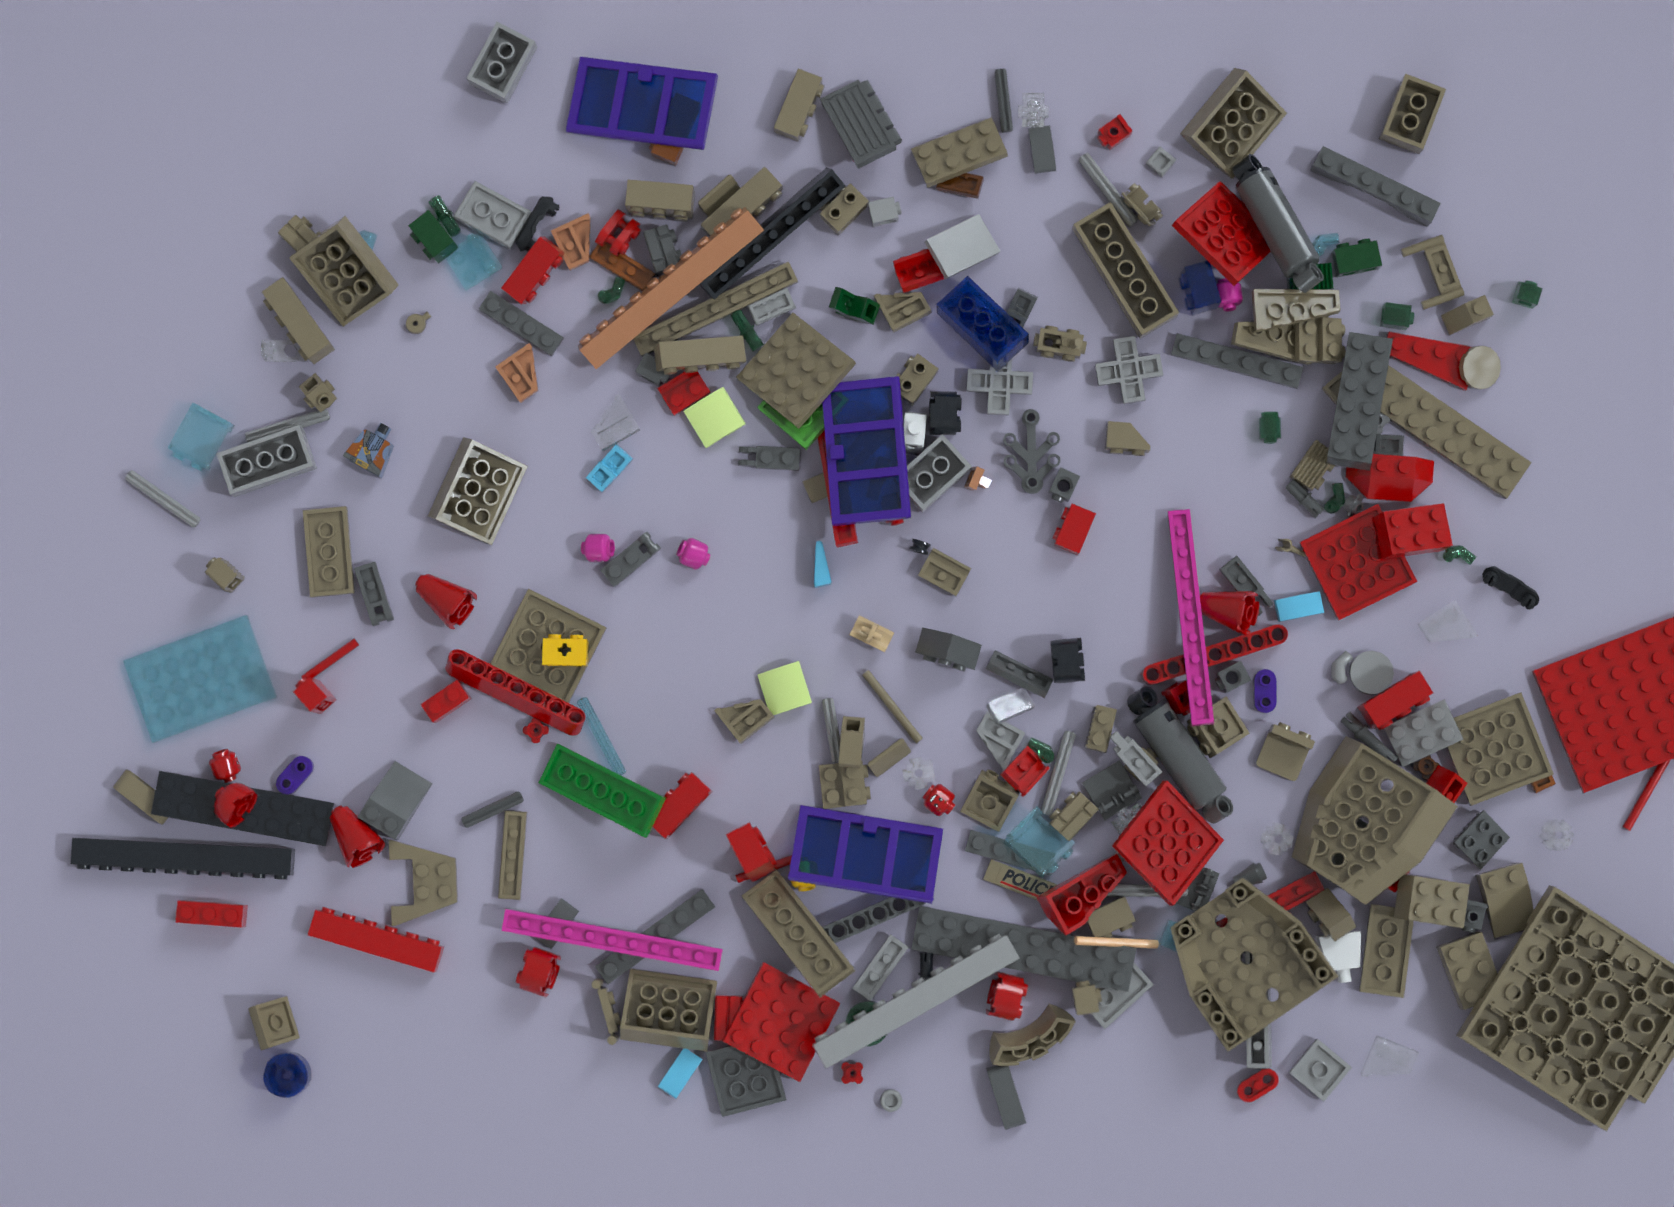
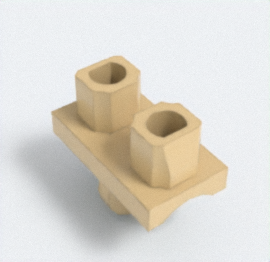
M859 615L849 635L885 653L894 632Z

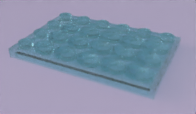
M248 615L123 661L152 743L277 697Z

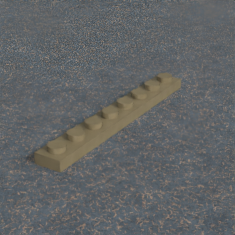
M786 262L720 294L715 300L711 298L642 331L633 340L641 357H643L645 353L653 352L654 345L658 342L681 339L748 307L747 305L798 283V280L790 263Z

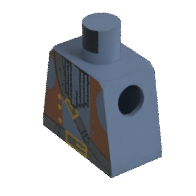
M382 423L379 424L375 433L364 429L346 450L343 457L382 479L394 448L393 444L386 441L392 429Z

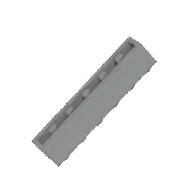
M1245 951V964H1250L1253 961V955L1251 952ZM1270 988V989L1267 991V993H1266V996H1267L1268 1000H1270V1001H1271V988ZM1269 1024L1246 1040L1247 1068L1272 1067L1271 1024Z

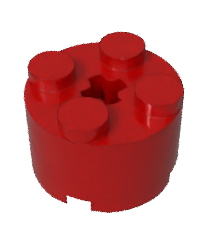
M534 947L532 950L527 949L523 957L525 965L516 977V983L520 984V989L546 998L549 994L545 992L548 988L552 989L560 970V965H557V959L561 960V956Z
M996 972L994 975L998 978L991 981L986 1002L991 1005L990 1010L986 1009V1014L1014 1021L1015 1018L1020 1019L1023 1011V1006L1020 1004L1022 997H1025L1027 994L1028 984L1024 983L1022 977Z

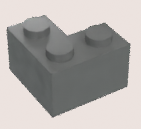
M922 627L915 653L923 655V660L935 663L937 659L939 664L946 666L953 664V669L965 672L966 668L975 670L982 645L951 633Z

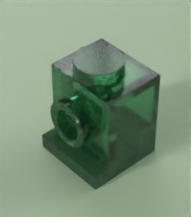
M1526 280L1525 283L1519 281L1512 303L1533 309L1538 305L1543 288L1537 287L1538 284Z

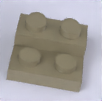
M1321 317L1296 323L1295 362L1323 364L1342 362L1346 353L1345 347L1342 346V337L1345 335V325L1342 324V319Z
M1227 696L1212 705L1214 724L1192 726L1191 719L1187 720L1189 724L1187 726L1188 732L1193 737H1197L1200 742L1199 748L1209 758L1219 754L1250 734Z
M862 760L861 768L840 767L839 763L819 765L823 809L865 805L867 800L871 799L870 786L865 787L864 778H868L867 764L863 765Z
M989 769L986 772L982 770L960 812L999 832L1020 791L1018 789L1015 790L1007 781L999 779V775Z

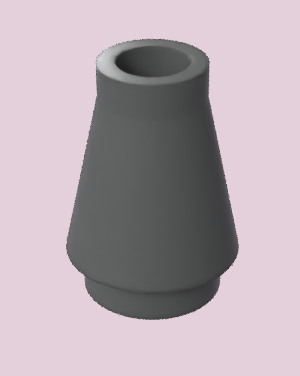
M1253 863L1234 876L1233 880L1236 883L1244 878L1252 885L1263 883L1267 876L1261 863Z

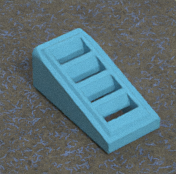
M816 541L814 587L819 588L831 585L832 582L823 543Z

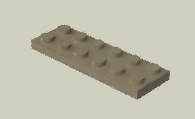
M777 870L742 895L743 900L819 997L855 972L854 967Z

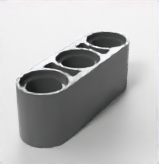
M995 1065L986 1068L1005 1130L1026 1124L1009 1066Z

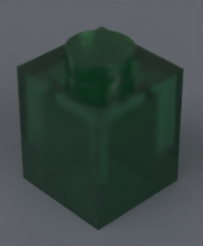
M1386 302L1382 306L1380 327L1407 330L1409 325H1413L1414 312H1411L1412 306Z

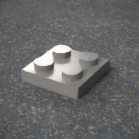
M1316 1039L1289 1073L1322 1101H1325L1352 1067L1319 1039Z

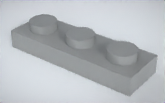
M890 934L852 989L871 1001L906 952L908 946Z

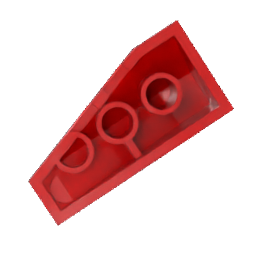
M1116 853L1054 886L1036 898L1046 917L1064 935H1068L1089 920L1090 915L1095 909L1099 908L1109 892L1113 891L1127 874V871Z

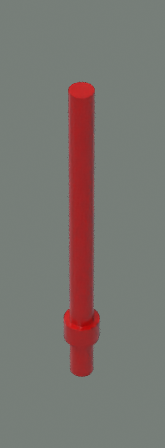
M1670 760L1657 765L1623 825V828L1631 831Z

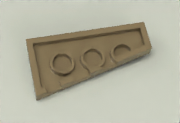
M1253 289L1252 291L1255 333L1338 314L1341 310L1339 290H1309L1306 293L1299 289Z
M1254 322L1234 323L1231 344L1295 362V324L1255 333ZM1298 362V363H1302V364H1305V365L1312 364V363H1309V362Z

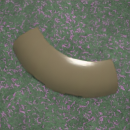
M1048 1003L1039 1018L1025 1028L1009 1033L993 1032L989 1046V1057L992 1065H1019L1021 1061L1031 1058L1034 1061L1049 1053L1048 1049L1057 1042L1061 1043L1066 1038L1076 1022L1075 1019L1064 1009Z

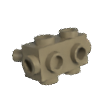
M1045 326V328L1040 329L1039 334L1035 333L1033 346H1037L1036 352H1041V357L1053 358L1054 355L1062 356L1064 361L1075 362V358L1079 359L1081 354H1085L1087 341H1083L1084 335L1079 334L1080 331L1067 329L1066 332L1058 331V327ZM1050 339L1053 345L1048 347L1045 345V341Z

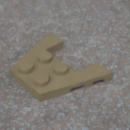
M389 840V860L412 859L414 905L391 906L392 926L400 925L458 902L456 858Z

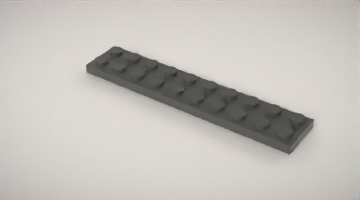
M923 906L919 907L912 950L953 958L961 955L962 958L970 955L969 950L980 944L981 947L988 945V939L997 934H1000L1001 937L1007 935L1019 959L1004 968L1076 982L1089 981L1090 984L1129 992L1137 948L1128 946L1075 945V936L1064 935L1062 933Z

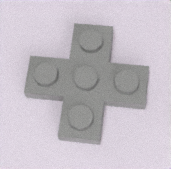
M1135 336L1113 339L1116 361L1095 364L1098 386L1120 383L1123 404L1145 401L1142 379L1163 376L1160 354L1138 357Z
M991 348L989 370L968 369L967 392L988 393L987 414L1009 415L1010 394L1032 395L1033 372L1011 371V349Z

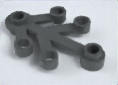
M1034 409L1026 410L1022 416V422L1027 426V450L1016 440V436L1013 433H1007L1003 438V443L1011 447L1027 462L1028 472L1017 463L1014 455H1007L1003 461L1005 467L1011 468L1022 479V488L1029 494L1038 493L1042 489L1043 478L1053 467H1057L1061 461L1059 455L1051 454L1047 459V463L1038 471L1036 470V463L1052 446L1059 443L1060 436L1056 432L1049 433L1047 440L1036 450V425L1040 420V416ZM1033 414L1035 420L1032 422L1028 421L1027 415ZM1055 435L1057 442H1050L1049 437ZM1012 436L1014 442L1011 444L1007 443L1006 437ZM1056 457L1058 459V463L1051 464L1050 458ZM1013 458L1014 464L1008 465L1006 459ZM1035 479L1037 484L1032 487L1028 484V481Z

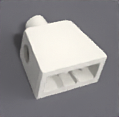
M905 412L904 436L907 454L920 455L923 452L927 414Z
M1361 931L1348 932L1335 942L1329 935L1326 937L1324 935L1316 936L1320 950L1333 969L1337 970L1339 976L1338 983L1351 982L1350 969L1360 967Z

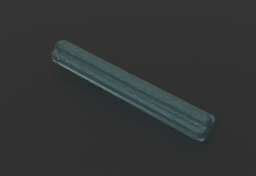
M584 697L578 700L577 705L584 711L585 720L612 771L620 775L625 774L626 770L588 698Z

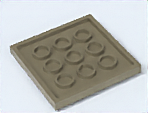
M792 313L736 378L799 429L855 366L856 362L799 316Z
M528 588L490 664L569 703L587 667L542 665L543 638H548V634H559L561 639H570V635H583V639L588 640L589 665L607 627ZM566 644L564 648L560 649V652L567 656V652H571V649Z
M1522 692L1454 717L1464 739L1447 748L1457 774L1468 783L1464 788V792L1470 806L1554 775Z

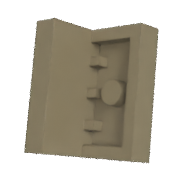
M287 996L248 1008L261 1051L300 1038Z

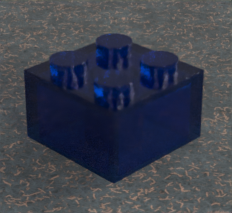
M1208 261L1184 267L1178 282L1180 289L1185 290L1186 298H1184L1186 310L1191 311L1193 316L1217 309L1221 303V298L1211 264Z

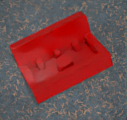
M923 249L893 261L895 273L903 293L944 279L929 249Z

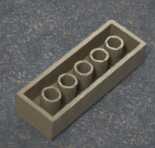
M1111 202L1073 224V232L1139 339L1178 316L1179 311Z

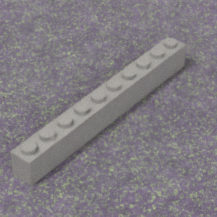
M1000 934L991 937L988 939V945L981 947L980 944L969 950L970 955L962 958L960 955L950 961L951 966L945 969L941 966L930 972L932 975L926 980L923 977L911 983L913 987L907 991L904 988L892 994L893 999L887 1002L883 999L872 1005L874 1008L872 1011L866 1013L863 1010L854 1015L855 1020L849 1024L844 1021L835 1026V1032L829 1035L825 1032L814 1038L816 1042L812 1046L823 1066L827 1069L1018 960L1019 956L1008 936L1003 935L1001 937Z

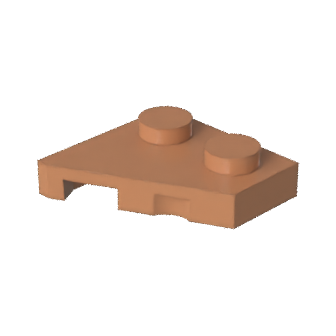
M589 213L551 230L558 247L565 252L563 258L569 271L589 262L591 220Z
M530 343L495 366L520 403L538 391L533 349Z

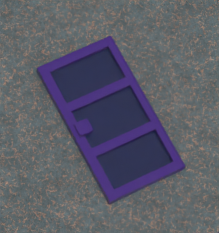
M580 57L566 132L704 150L718 75L717 73Z
M900 377L840 382L822 402L832 525L840 526L911 518Z
M800 805L788 880L932 904L934 901L933 896L943 828Z

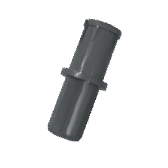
M1292 480L1286 486V489L1299 501V505L1302 504L1314 518L1325 509L1311 496L1312 493H1308L1296 480Z

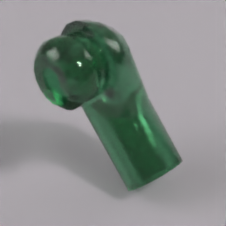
M615 277L612 288L598 292V300L603 304H609L618 300L626 280Z
M1343 483L1332 484L1334 496L1325 503L1324 507L1330 514L1338 512L1346 501Z
M1461 545L1451 546L1445 549L1443 553V559L1447 562L1461 558L1469 565L1477 557Z
M1033 737L1030 738L1027 746L1037 751L1041 761L1051 763L1054 760L1051 746Z

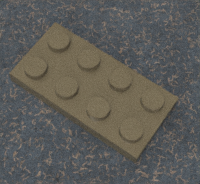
M992 117L911 148L927 188L1008 157V152Z
M347 506L303 510L310 597L355 594Z
M1370 904L1359 992L1404 998L1414 921L1394 918L1395 907Z

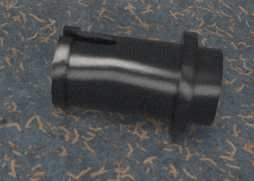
M920 953V973L918 975H920V978L923 977L924 980L932 976L930 972L933 971V953Z

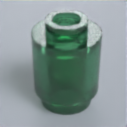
M1278 412L1261 413V418H1259V439L1264 440V444L1277 443V439H1281V417H1279Z

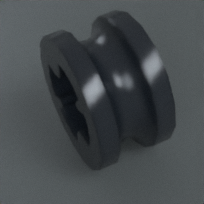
M912 539L913 546H910L909 549L923 555H928L927 548L931 544Z

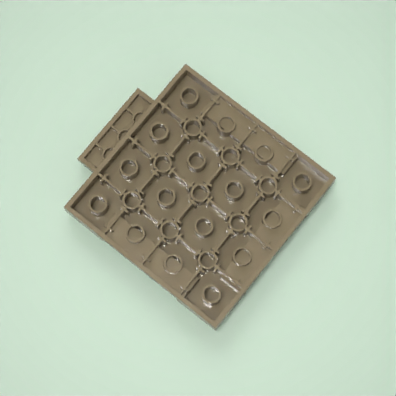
M1549 885L1528 918L1526 929L1483 998H1479L1456 1036L1607 1132L1629 1095L1643 1104L1646 1103L1674 1058V964L1563 891Z

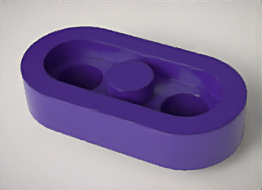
M1263 669L1254 676V706L1261 713H1269L1275 709L1277 704V680L1271 670ZM1263 676H1267L1269 678L1268 684H1264L1262 682ZM1263 698L1269 699L1270 703L1268 706L1262 704Z
M305 756L296 757L278 776L276 780L278 791L288 795L295 793L314 770L312 760ZM300 763L305 764V769L303 771H300L298 769V765ZM286 779L290 780L291 783L287 788L283 785Z

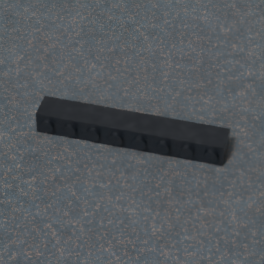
M826 167L760 224L764 229L763 232L699 285L709 297L715 300L841 191L845 184L833 169Z

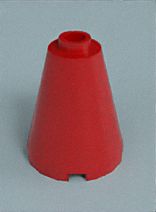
M431 574L421 575L415 583L416 592L450 629H455V624L459 626L463 624L475 607L472 605L473 599L477 601V594L472 590Z
M1252 591L1203 592L1200 595L1202 615L1240 634L1247 635L1251 632L1248 630L1250 625L1255 626L1257 621L1259 602L1255 601V596L1258 597V594Z
M341 805L331 811L332 815L329 819L348 868L350 865L352 868H356L373 859L371 854L375 851L379 854L385 847L383 839L363 820L358 818L348 806L343 807Z

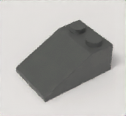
M395 761L369 797L358 818L394 840H399L433 783Z

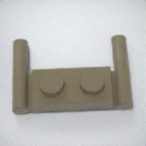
M1443 235L1401 249L1403 257L1424 250V255L1436 287L1441 294L1420 302L1423 310L1465 295Z
M599 978L592 982V987L598 989L607 1027L611 1034L607 1042L610 1045H614L619 1041V1036L614 1032L619 1031L618 1026L621 1025V1019L618 1012L614 1013L613 1004H616L613 991L609 992L608 988L602 989L604 981Z

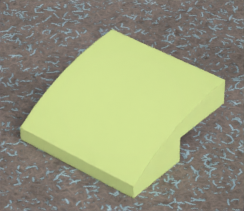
M724 387L684 410L685 415L705 448H709L746 424Z
M799 661L758 674L767 707L773 715L812 703Z

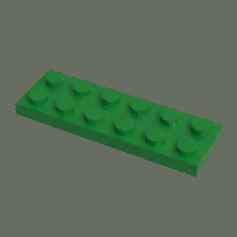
M558 743L538 782L645 838L648 837L666 799Z

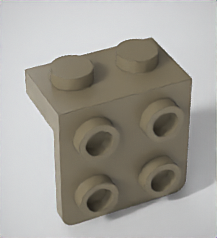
M1279 722L1278 725H1271L1256 765L1283 778L1295 781L1315 741L1310 739V734L1299 731L1297 734L1290 731V726Z

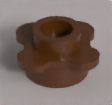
M1428 755L1415 762L1413 769L1419 771L1423 779L1428 780L1439 763L1435 762L1431 755Z

